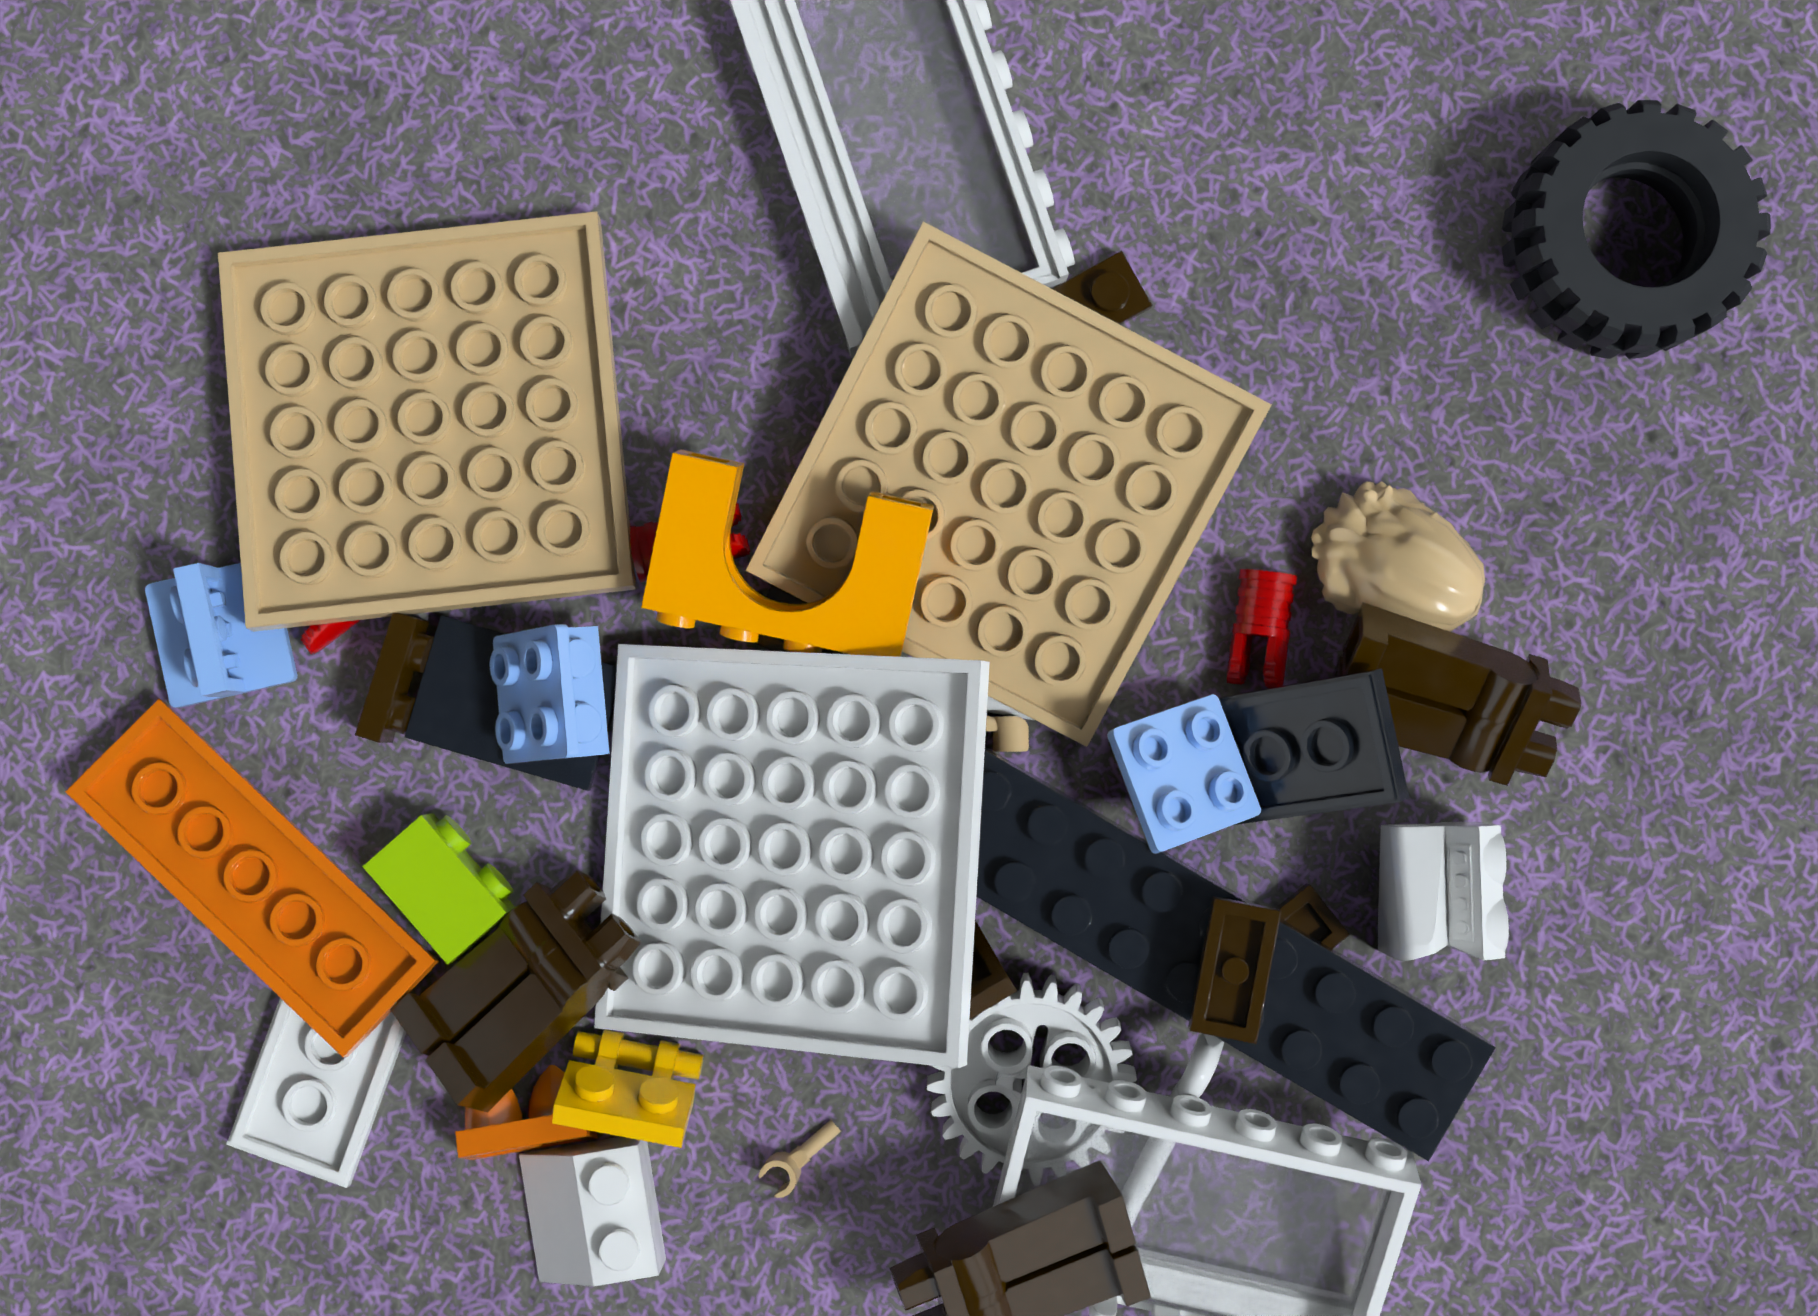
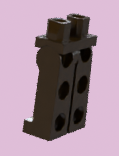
M1364 602L1343 648V657L1340 656L1332 674V677L1382 668L1399 747L1449 759L1452 763L1469 771L1489 772V781L1508 786L1514 771L1547 777L1555 761L1557 752L1556 737L1535 731L1539 721L1568 729L1572 727L1581 708L1579 688L1560 679L1550 677L1548 659L1529 654L1525 660L1509 651Z
M576 870L552 889L536 882L523 894L527 901L511 910L504 917L497 930L418 996L408 993L390 1009L419 1052L429 1056L425 1059L456 1105L489 1112L598 1003L608 988L616 991L629 979L620 966L641 944V940L621 917L612 913L592 931L584 919L606 900V897L601 888L589 875Z
M1101 1160L955 1223L945 1229L939 1236L935 1227L916 1234L922 1253L889 1268L905 1311L937 1298L939 1305L912 1316H1064L1119 1295L1126 1306L1151 1298L1140 1255L1134 1245L1136 1241L1123 1195Z

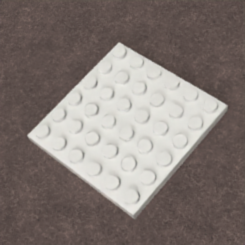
M618 644L603 892L606 900L602 903L601 923L611 913L621 917L639 937L641 944L628 960L620 966L629 979L616 991L608 988L596 1004L594 1028L949 1068L966 1066L990 662L982 660Z

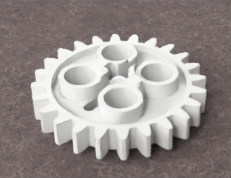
M1023 973L1019 991L969 1020L967 1065L961 1068L933 1066L941 1070V1072L927 1076V1090L943 1094L932 1101V1115L937 1117L951 1115L943 1125L942 1136L947 1140L963 1134L964 1138L960 1145V1157L964 1160L978 1150L983 1153V1173L987 1174L998 1161L1002 1163L1005 1161L1022 1094V1079H1025L1027 1066L1031 1064L1032 1045L1038 1026L1045 1025L1048 1028V1033L1040 1053V1068L1062 1066L1075 1071L1081 1077L1107 1083L1115 1080H1124L1132 1083L1137 1081L1134 1066L1120 1063L1133 1055L1129 1041L1111 1042L1121 1031L1120 1021L1116 1017L1099 1023L1098 1021L1104 1011L1103 1001L1097 998L1082 1007L1080 1005L1082 998L1081 985L1074 984L1062 996L1058 994L1056 977L1054 975L1048 977L1042 990H1034L1029 973ZM1002 1030L1015 1031L1024 1039L1022 1045L1012 1052H1000L990 1045L989 1040L996 1032ZM1075 1043L1082 1046L1087 1053L1084 1059L1075 1065H1062L1052 1057L1054 1051L1059 1046ZM987 1092H999L1010 1100V1104L1003 1112L988 1114L976 1105V1101L982 1094ZM1036 1111L1022 1167H1029L1030 1176L1034 1184H1040L1043 1167L1052 1166L1056 1175L1062 1177L1066 1175L1065 1161L1071 1158L1082 1167L1090 1164L1087 1148L1091 1145L1105 1153L1111 1150L1109 1138L1104 1131L1105 1128L1124 1132V1130L1070 1119L1065 1125L1060 1127H1049L1039 1119L1041 1112Z

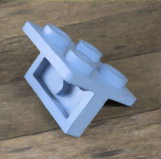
M201 563L173 569L175 578L150 583L145 587L169 703L172 707H186L296 681L297 671L287 628L255 632L246 629L241 563L220 568Z
M559 624L495 636L493 639L494 650L490 658V672L493 681L497 685L499 715L496 720L495 732L497 742L502 748L504 762L510 764L609 754L598 626L568 628L566 624Z
M1212 694L1116 727L1108 732V740L1151 852L1157 854L1253 818L1261 813L1258 799L1219 698L1216 695Z

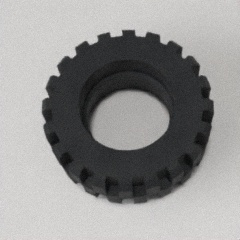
M1638 100L1627 110L1621 103L1602 107L1590 118L1583 116L1566 128L1531 161L1530 168L1517 180L1511 192V195L1516 200L1505 210L1502 224L1504 232H1512L1511 240L1501 248L1504 266L1517 265L1520 277L1510 283L1517 300L1519 301L1530 295L1538 309L1530 314L1529 317L1541 329H1544L1551 323L1561 328L1562 331L1557 338L1558 342L1573 350L1587 343L1592 345L1590 350L1591 356L1611 359L1620 353H1625L1628 359L1648 357L1660 350L1667 351L1711 329L1727 318V311L1740 305L1752 290L1751 283L1747 279L1762 271L1767 256L1764 248L1757 247L1758 241L1770 235L1771 215L1769 213H1759L1758 202L1767 197V192L1761 177L1751 180L1745 165L1753 161L1743 145L1732 150L1723 140L1728 130L1713 119L1704 126L1694 122L1697 114L1694 109L1676 104L1666 113H1661L1662 104L1658 100ZM1607 178L1636 180L1659 192L1671 205L1681 225L1683 253L1676 274L1667 283L1652 288L1632 285L1613 276L1596 260L1588 246L1583 228L1585 199L1594 185Z

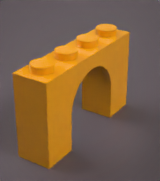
M682 449L672 453L641 608L658 611L656 621L670 626L694 628L696 620L721 625L720 635L738 641L758 642L759 634L784 639L783 648L790 652L822 653V649L825 648L850 655L901 657L934 505L871 491L867 497L854 562L846 580L831 594L817 601L805 604H785L766 598L755 591L743 579L733 560L730 533L744 463Z

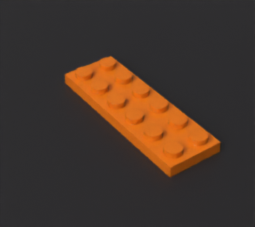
M158 699L65 791L342 1057H348L390 1014V1009L410 993L439 962L174 709L161 699Z

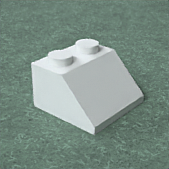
M616 1137L519 1154L539 1282L594 1287L659 1276L665 1263L666 1255L647 1141Z

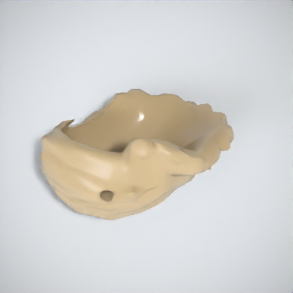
M1367 481L1358 487L1354 496L1342 492L1338 507H1327L1324 511V523L1314 529L1312 533L1313 546L1311 552L1312 557L1318 560L1317 571L1319 579L1324 584L1322 593L1325 601L1333 603L1337 610L1347 614H1355L1359 612L1364 602L1449 632L1478 615L1485 583L1484 564L1468 542L1455 530L1453 525L1437 512L1426 507L1424 503H1420L1410 490L1404 488L1395 489L1390 484L1386 485L1382 481L1376 485L1373 482Z

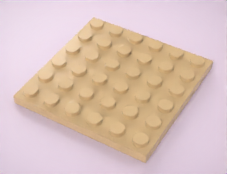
M597 211L218 253L246 629L255 632L391 617L392 613L409 615L636 590L635 570L630 545V518L602 227Z
M923 222L746 571L807 603L817 601L835 591L846 580L852 569L867 497L871 491L934 505L902 652L916 658L982 660L990 662L989 697L1087 747L1272 404Z

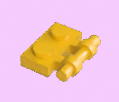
M605 1029L602 1035L578 1031L574 1043L573 1056L595 1060L596 1062L595 1065L569 1060L554 1103L552 1124L681 1148L694 1102L696 1084L673 1079L675 1075L699 1080L704 1055L679 1050L680 1043L661 1040L659 1046L624 1040V1033ZM618 1065L653 1071L651 1076L617 1068Z

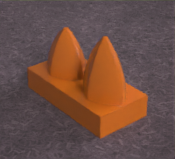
M549 1065L533 1088L529 1101V1119L522 1120L517 1097L511 1089L489 1112L465 1107V1130L455 1131L458 1158L469 1160L598 1139L597 1132L552 1124L554 1103L565 1073L555 1065Z

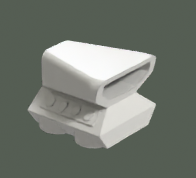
M1482 822L1381 825L1378 903L1379 952L1399 961H1409L1434 954L1448 946L1481 960L1505 958L1509 924L1507 909L1503 899V882L1506 875V848L1501 834V825Z

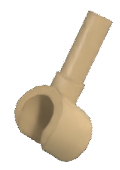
M987 715L986 732H993V752L1028 751L1029 726L1023 718L1016 716L992 717Z
M830 1120L801 1146L798 1145L790 1153L776 1152L762 1166L759 1179L772 1167L785 1169L789 1174L790 1181L783 1184L776 1191L774 1197L782 1198L789 1195L800 1179L801 1168L810 1161L813 1155L837 1136L841 1130Z

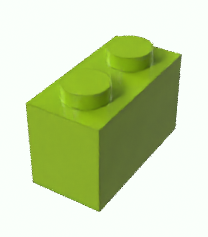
M434 813L419 816L362 867L448 965L461 958L515 908L507 898L514 891L506 878L494 866L488 863L481 869L465 849L472 842L465 831L451 817L445 815L439 820Z

